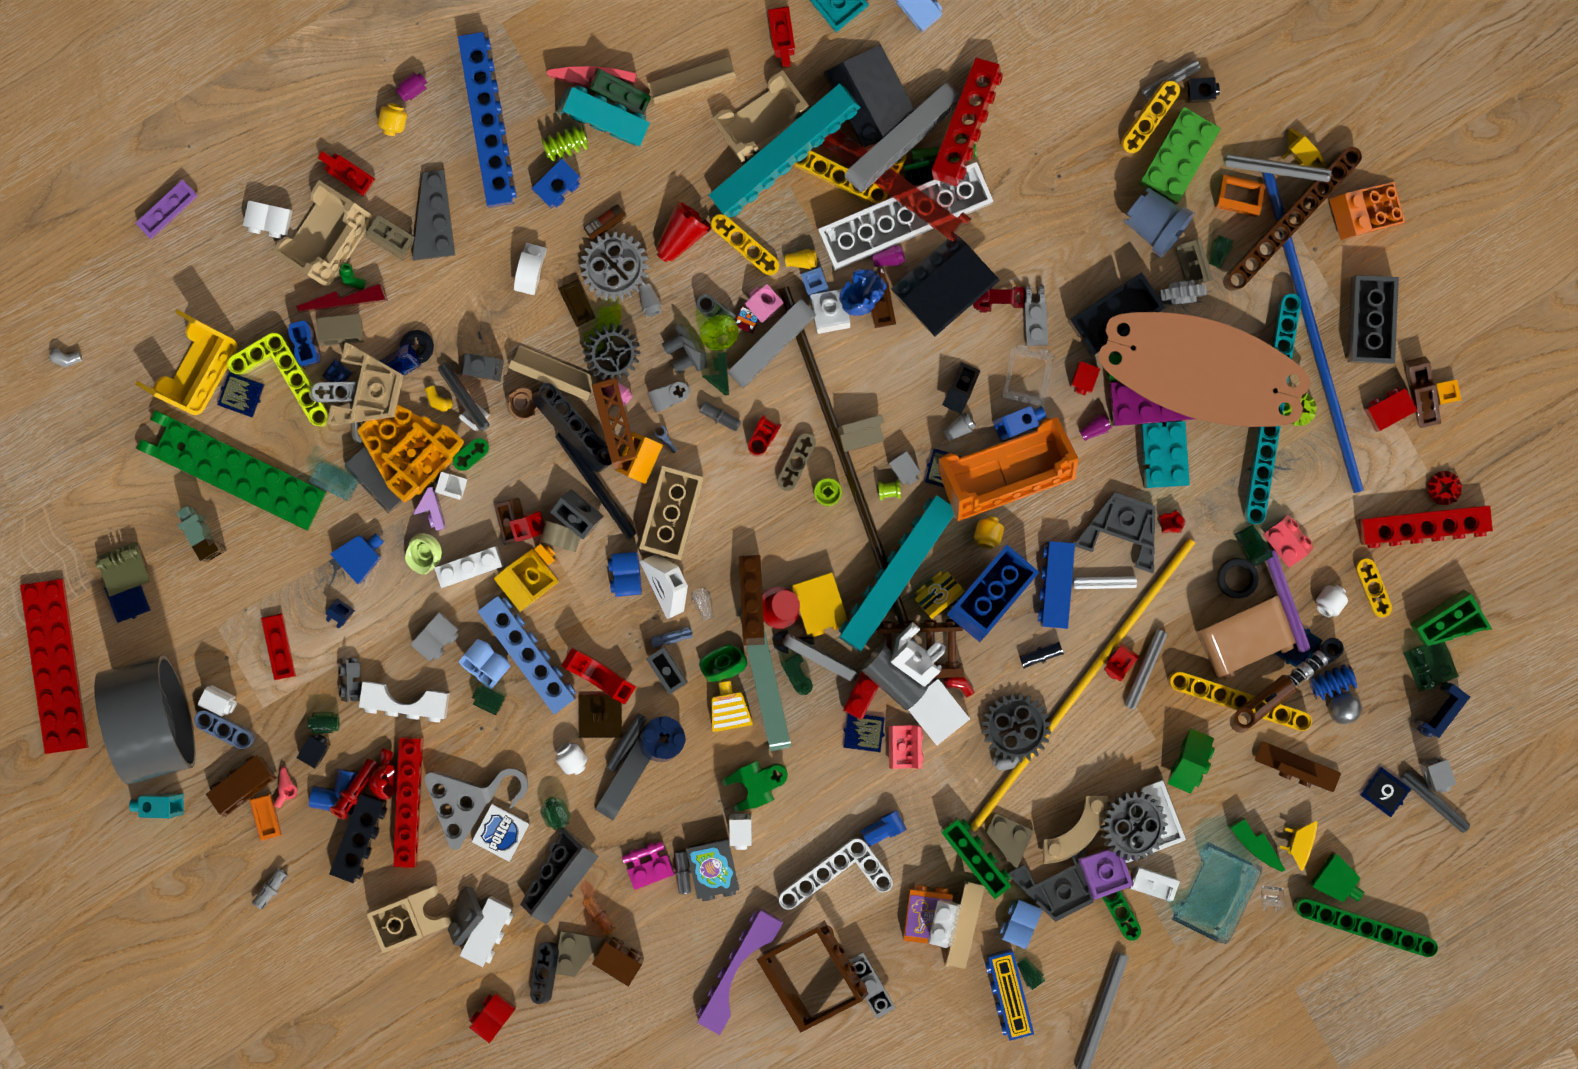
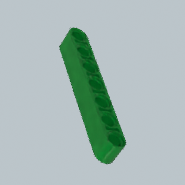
M1298 897L1293 903L1294 911L1299 916L1424 957H1433L1438 951V945L1435 940L1417 932L1307 897ZM1303 902H1308V911L1300 912V905ZM1323 909H1329V916L1326 919L1320 918V912ZM1348 915L1350 918L1349 923L1344 926L1341 925V917ZM1369 922V930L1362 932V923ZM1389 928V937L1383 939L1381 937L1382 930ZM1410 935V942L1407 945H1402V937ZM1430 941L1431 948L1426 952L1422 951L1423 943Z

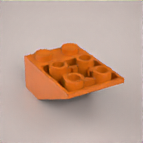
M1394 182L1345 193L1329 199L1340 240L1405 223Z

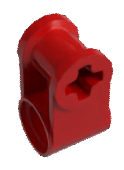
M763 414L748 444L750 454L756 457L764 455L782 424H776L768 420L766 415ZM761 441L764 449L761 452L753 451L751 447L753 442Z

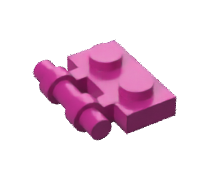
M662 841L655 844L653 842L648 843L647 847L639 850H630L628 854L622 856L624 864L631 861L634 863V867L627 869L634 890L675 875L668 855L659 857L657 853L665 849ZM651 854L653 860L641 864L639 858Z

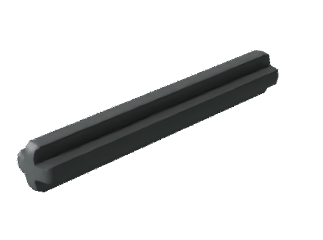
M446 362L442 363L438 367V371L480 431H485L490 426L489 422L450 365Z
M1406 771L1402 774L1400 779L1460 832L1465 833L1470 828V824L1411 772Z

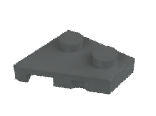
M467 886L463 890L452 917V922L448 927L453 945L461 946L484 918L473 888Z

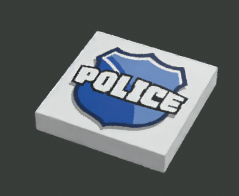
M491 804L472 842L510 862L530 823Z

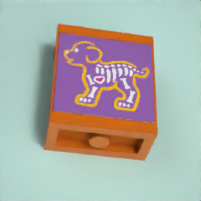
M915 884L914 888L909 887L907 915L903 933L904 941L929 944L928 940L937 901L946 900L952 902L953 894L948 892V888L936 887L935 890H928L927 886Z

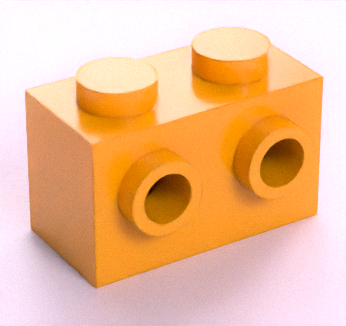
M632 431L631 434L638 458L623 462V468L616 469L615 471L646 484L663 445ZM626 445L622 456L631 454V449L628 445Z

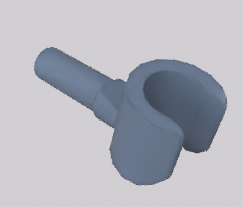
M660 425L664 430V434L659 436L654 430L655 436L663 440L672 452L675 453L678 449L670 441L667 429Z

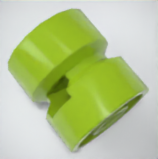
M830 478L819 481L814 489L815 499L824 506H832L838 503L842 495L839 483Z

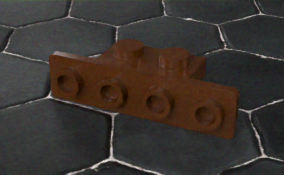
M1264 741L1261 742L1254 759L1256 762L1280 771L1278 775L1291 780L1293 776L1300 779L1298 783L1309 788L1311 785H1315L1334 792L1341 773Z

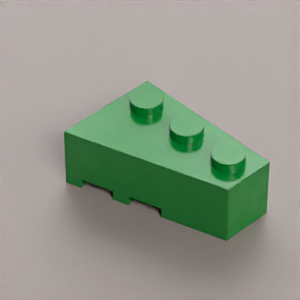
M1465 590L1460 591L1410 623L1419 641L1426 646L1450 641L1453 638L1464 635L1469 636L1484 630H1492L1472 594Z

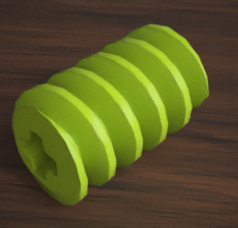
M581 123L580 130L572 126V133L564 129V136L556 132V139L551 135H548V142L541 138L546 155L553 162H556V155L564 159V152L572 156V149L580 153V146L588 150V140Z

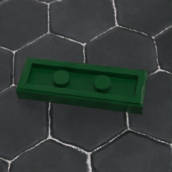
M596 68L588 85L589 89L644 115L652 97L599 68Z

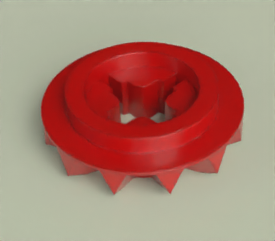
M1438 472L1429 480L1428 494L1437 504L1450 505L1456 502L1462 494V483L1459 477L1452 472ZM1452 482L1448 488L1450 493L1443 492L1438 494L1442 489L1441 483L1448 484Z

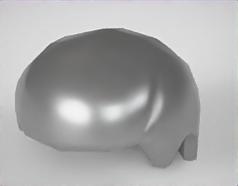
M1341 692L1340 695L1336 694L1330 700L1328 709L1334 721L1340 724H1350L1361 716L1363 707L1361 700L1355 694Z

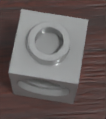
M907 451L888 463L902 485L906 482L908 485H911L920 479L917 475L921 471Z

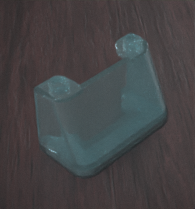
M1207 842L1199 853L1203 865L1186 901H1182L1180 904L1177 903L1174 906L1172 920L1216 942L1227 944L1232 938L1261 876L1262 866Z

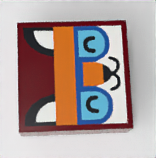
M741 306L733 326L753 334L759 319L749 308Z

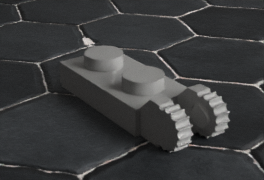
M1039 285V302L1031 303L1032 289L1031 286H1026V303H1024L1026 346L1048 345L1047 307L1044 285Z

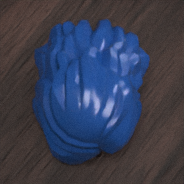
M855 270L852 276V284L847 281L840 292L839 300L842 304V309L847 314L853 316L869 313L884 294V290L887 288L886 282L882 278L879 279L880 276L875 275L873 270Z

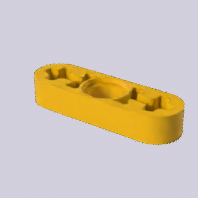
M1360 559L1356 563L1355 570L1371 611L1377 617H1387L1392 612V604L1377 566L1371 559ZM1364 562L1366 565H1371V568L1368 569L1370 576L1375 574L1376 578L1364 581V578H1368L1367 573L1361 572L1360 569L1363 567ZM1371 582L1379 584L1378 593L1371 594L1368 591V585ZM1383 594L1384 598L1379 599L1382 604L1387 605V608L1384 609L1385 613L1377 611L1376 608L1379 607V603L1377 600L1372 601V598Z

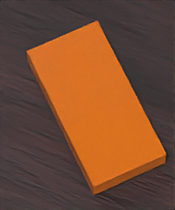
M267 794L249 799L260 841L282 835L272 795Z

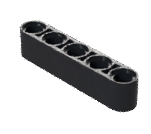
M544 383L532 394L534 405L593 471L602 472L612 464L607 445L554 385ZM584 441H587L590 447H588ZM599 457L603 459L604 463L599 460Z

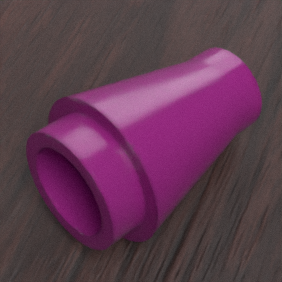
M894 245L877 254H873L875 267L898 266L905 262L902 246Z
M1104 413L1101 415L1097 414L1079 432L1086 441L1108 433L1112 426Z

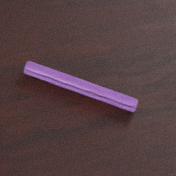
M1275 550L1266 552L1264 556L1294 635L1298 651H1308L1310 645Z

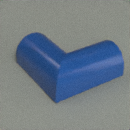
M338 769L335 789L313 786L309 807L330 811V807L334 806L340 798L339 794L341 791L349 787L358 772ZM352 805L347 814L352 815L354 805Z

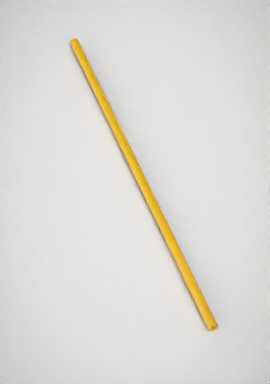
M1188 538L1051 718L1049 721L1051 726L1047 727V730H1050L1052 733L1194 546L1195 542ZM1026 756L1023 757L1022 763H1017L970 825L972 830L976 832L1029 763Z

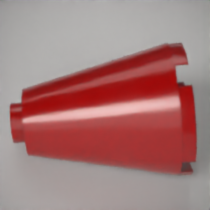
M678 202L675 205L656 247L658 251L657 256L664 262L668 260L673 262L712 229V225L706 219L702 222L700 214L683 202Z

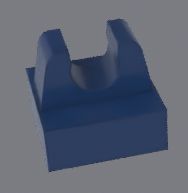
M335 359L322 376L329 382H346L352 375V372Z
M337 598L325 613L327 615L326 620L328 622L331 619L338 622L336 627L340 628L352 617L355 610Z

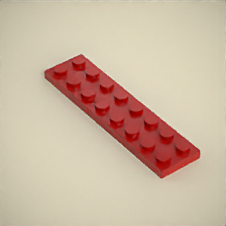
M64 579L20 585L44 753L51 754L89 748Z

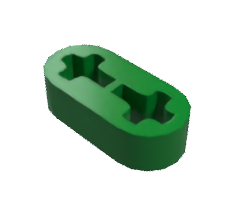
M481 438L470 442L454 456L453 465L460 471H467L489 453L490 447L488 442ZM477 442L479 444L484 443L483 453L477 452L474 455L471 453L476 449L475 444ZM468 455L471 456V458H469L466 461L468 464L466 467L464 465H458V463L460 462L458 458L460 456L463 458H465Z

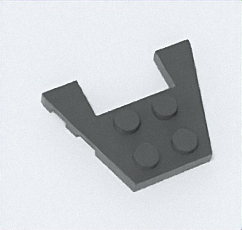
M1114 492L1077 539L1075 546L1093 552L1101 531L1141 545L1134 567L1154 573L1155 506Z
M1085 848L1072 856L1075 865L1038 884L1034 883L1026 865L1008 873L1012 880L1055 922L1094 903L1078 860L1086 857Z

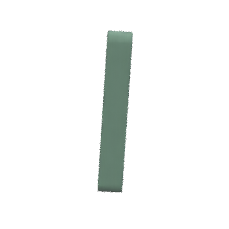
M740 607V608H738V611H739V616H740V620H741V624H742V613H741V607ZM764 628L765 645H748L747 651L770 752L790 748L791 743Z

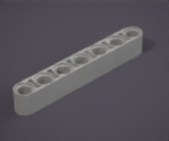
M949 83L942 85L851 166L845 174V179L860 192L865 191L956 109L961 94Z

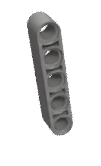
M802 299L799 300L728 371V374L742 388L747 386L817 314Z

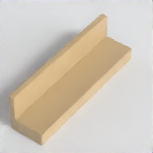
M727 57L650 82L648 86L654 104H658L735 79L736 75L730 58Z
M523 346L518 347L514 359L510 361L508 366L511 370L540 382L550 383L557 389L588 402L593 392L591 385L596 384L598 380L593 375Z
M965 880L963 882L958 903L962 907L959 908L961 911L958 912L960 915L958 916L959 920H957L958 924H956L954 941H952L953 945L948 947L945 958L946 967L950 965L966 969L985 889L982 884Z

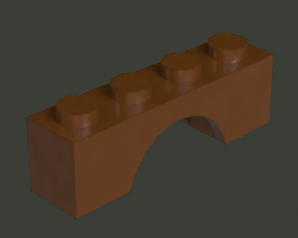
M739 556L743 646L765 645L761 556Z

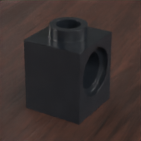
M1215 77L1189 79L1187 81L1188 103L1214 102L1217 99L1216 96L1220 95L1219 83H1216ZM1200 85L1208 87V95H1202L1199 92Z
M312 734L308 737L296 758L315 769L319 766L331 745L326 743L328 739L324 736Z

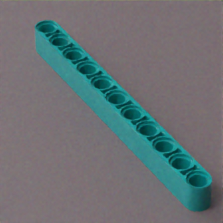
M1287 294L1279 300L1272 339V347L1280 351L1278 348L1280 340L1287 343V350L1280 352L1290 359L1293 356L1301 308V300L1296 294ZM1287 298L1292 299L1295 303L1292 310L1285 306ZM1284 319L1289 320L1291 323L1289 331L1284 330L1281 326ZM1285 402L1279 406V413L1283 415ZM1272 426L1274 432L1270 437L1265 435L1264 427H1258L1244 508V519L1249 524H1260L1266 517L1281 426ZM1264 445L1270 449V455L1267 458L1263 457L1260 453ZM1259 467H1264L1267 471L1266 477L1263 479L1257 476V469ZM1256 488H1260L1263 491V497L1260 500L1255 499L1253 496ZM1253 509H1257L1260 513V517L1256 521L1250 518V512Z

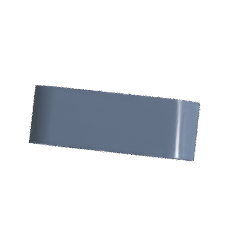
M202 710L194 717V724L197 728L236 748L245 749L252 746L255 742L253 731L224 716L221 717L209 710ZM203 714H207L210 717L209 725H204L201 722ZM223 723L229 726L230 731L227 735L222 734L220 731V726ZM241 733H245L249 737L247 744H242L239 741Z

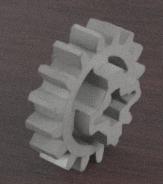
M1194 280L1174 282L1169 284L1170 289L1159 291L1160 300L1171 301L1172 305L1197 302L1196 297L1207 295L1206 284L1195 285Z

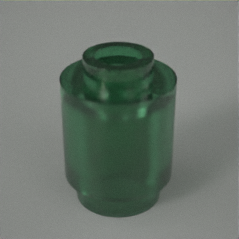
M313 712L312 716L308 717V729H312L313 734H333L334 731H339V714H334V712Z

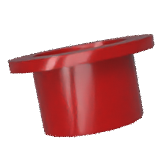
M773 587L766 590L762 595L764 622L775 629H784L791 626L797 620L800 612L798 597L785 587Z

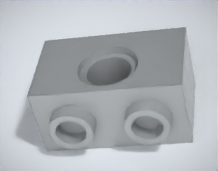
M1436 757L1419 763L1425 783L1429 789L1443 793L1451 790V786L1456 784L1448 759Z

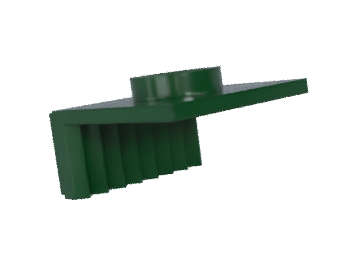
M920 158L911 161L910 165L904 166L903 173L907 187L933 181L932 168L936 158L930 160Z

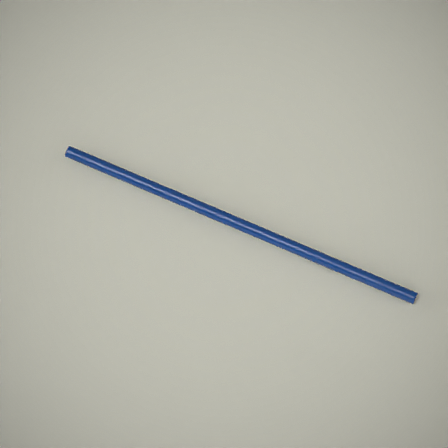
M1262 172L1275 220H1277L1284 213V208L1274 174ZM1291 236L1285 242L1283 248L1297 296L1301 300V311L1353 493L1364 491Z

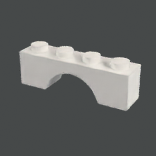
M364 681L362 682L359 708H364V712L376 714L377 710L386 711L385 715L398 716V713L407 714L406 718L419 719V716L428 717V721L440 722L441 719H445L447 716L450 693L427 690L416 703L404 704L398 702L390 695L387 684Z

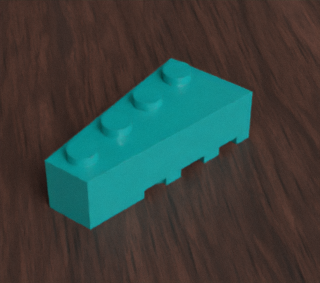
M576 85L575 88L565 89L556 113L561 115L567 113L571 115L572 120L584 124L589 123L592 128L604 133L607 131L612 137L636 147L641 146L650 122L645 120L646 116L634 112V114L626 112V107L617 103L613 106L607 103V98L598 94L593 97L587 94L588 90Z

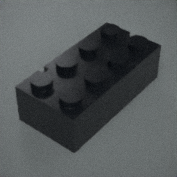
M1141 272L1124 283L1123 286L1121 285L1068 320V323L1078 337L1081 335L1084 337L1081 342L1090 356H1093L1107 343L1106 326L1109 319L1126 313L1160 312L1165 306ZM1120 323L1117 326V333L1120 336L1130 332V327L1126 323Z

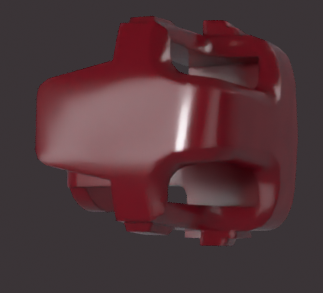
M1014 286L1012 289L991 288L973 303V308L980 313L991 312L992 304H1012L1013 308H1024L1025 288L1020 286ZM1018 292L1020 294L1019 303L1015 299V295H1017Z

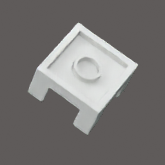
M912 622L896 638L891 663L925 687L941 672L942 666H936L934 662L944 654L946 646L937 641L928 650L922 648L911 640L920 630Z

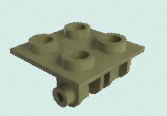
M137 542L96 557L97 561H95L97 569L101 570L109 597L150 582Z

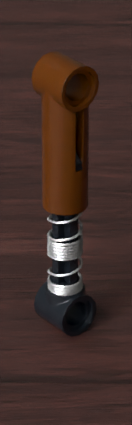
M1329 638L1324 641L1312 654V657L1299 664L1296 670L1293 669L1290 675H1281L1238 709L1230 717L1231 728L1235 732L1243 733L1294 694L1296 686H1300L1299 683L1303 680L1307 681L1314 675V671L1321 669V666L1336 661L1344 651L1342 642L1337 638ZM1327 646L1334 649V655L1328 653ZM1265 700L1267 704L1254 713L1252 710ZM1238 716H1244L1247 724H1241Z

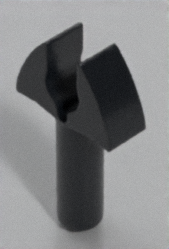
M788 630L777 634L774 639H784ZM797 637L810 645L815 643L814 637ZM785 645L774 646L780 652L789 654V648Z

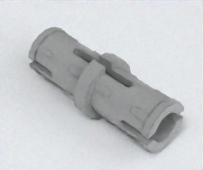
M277 868L271 878L264 882L263 888L252 903L257 908L263 910L269 900L274 895H277L279 887L289 875L281 868Z

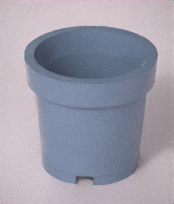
M1149 187L1145 190L1148 194L1146 196L1141 195L1127 214L1130 216L1129 220L1124 219L1123 222L1153 247L1152 251L1162 258L1184 232L1195 213L1186 207H1179Z

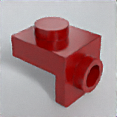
M1121 643L1107 661L1104 670L1109 677L1121 682L1128 670L1137 661L1139 655Z

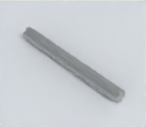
M1123 953L1116 954L1076 1069L1091 1068L1129 959Z

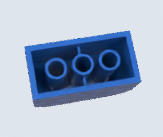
M1006 544L947 615L980 643L1039 574V571Z

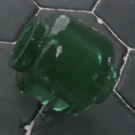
M555 796L544 801L545 805L540 808V814L546 827L557 830L568 825L571 813L564 799H556Z

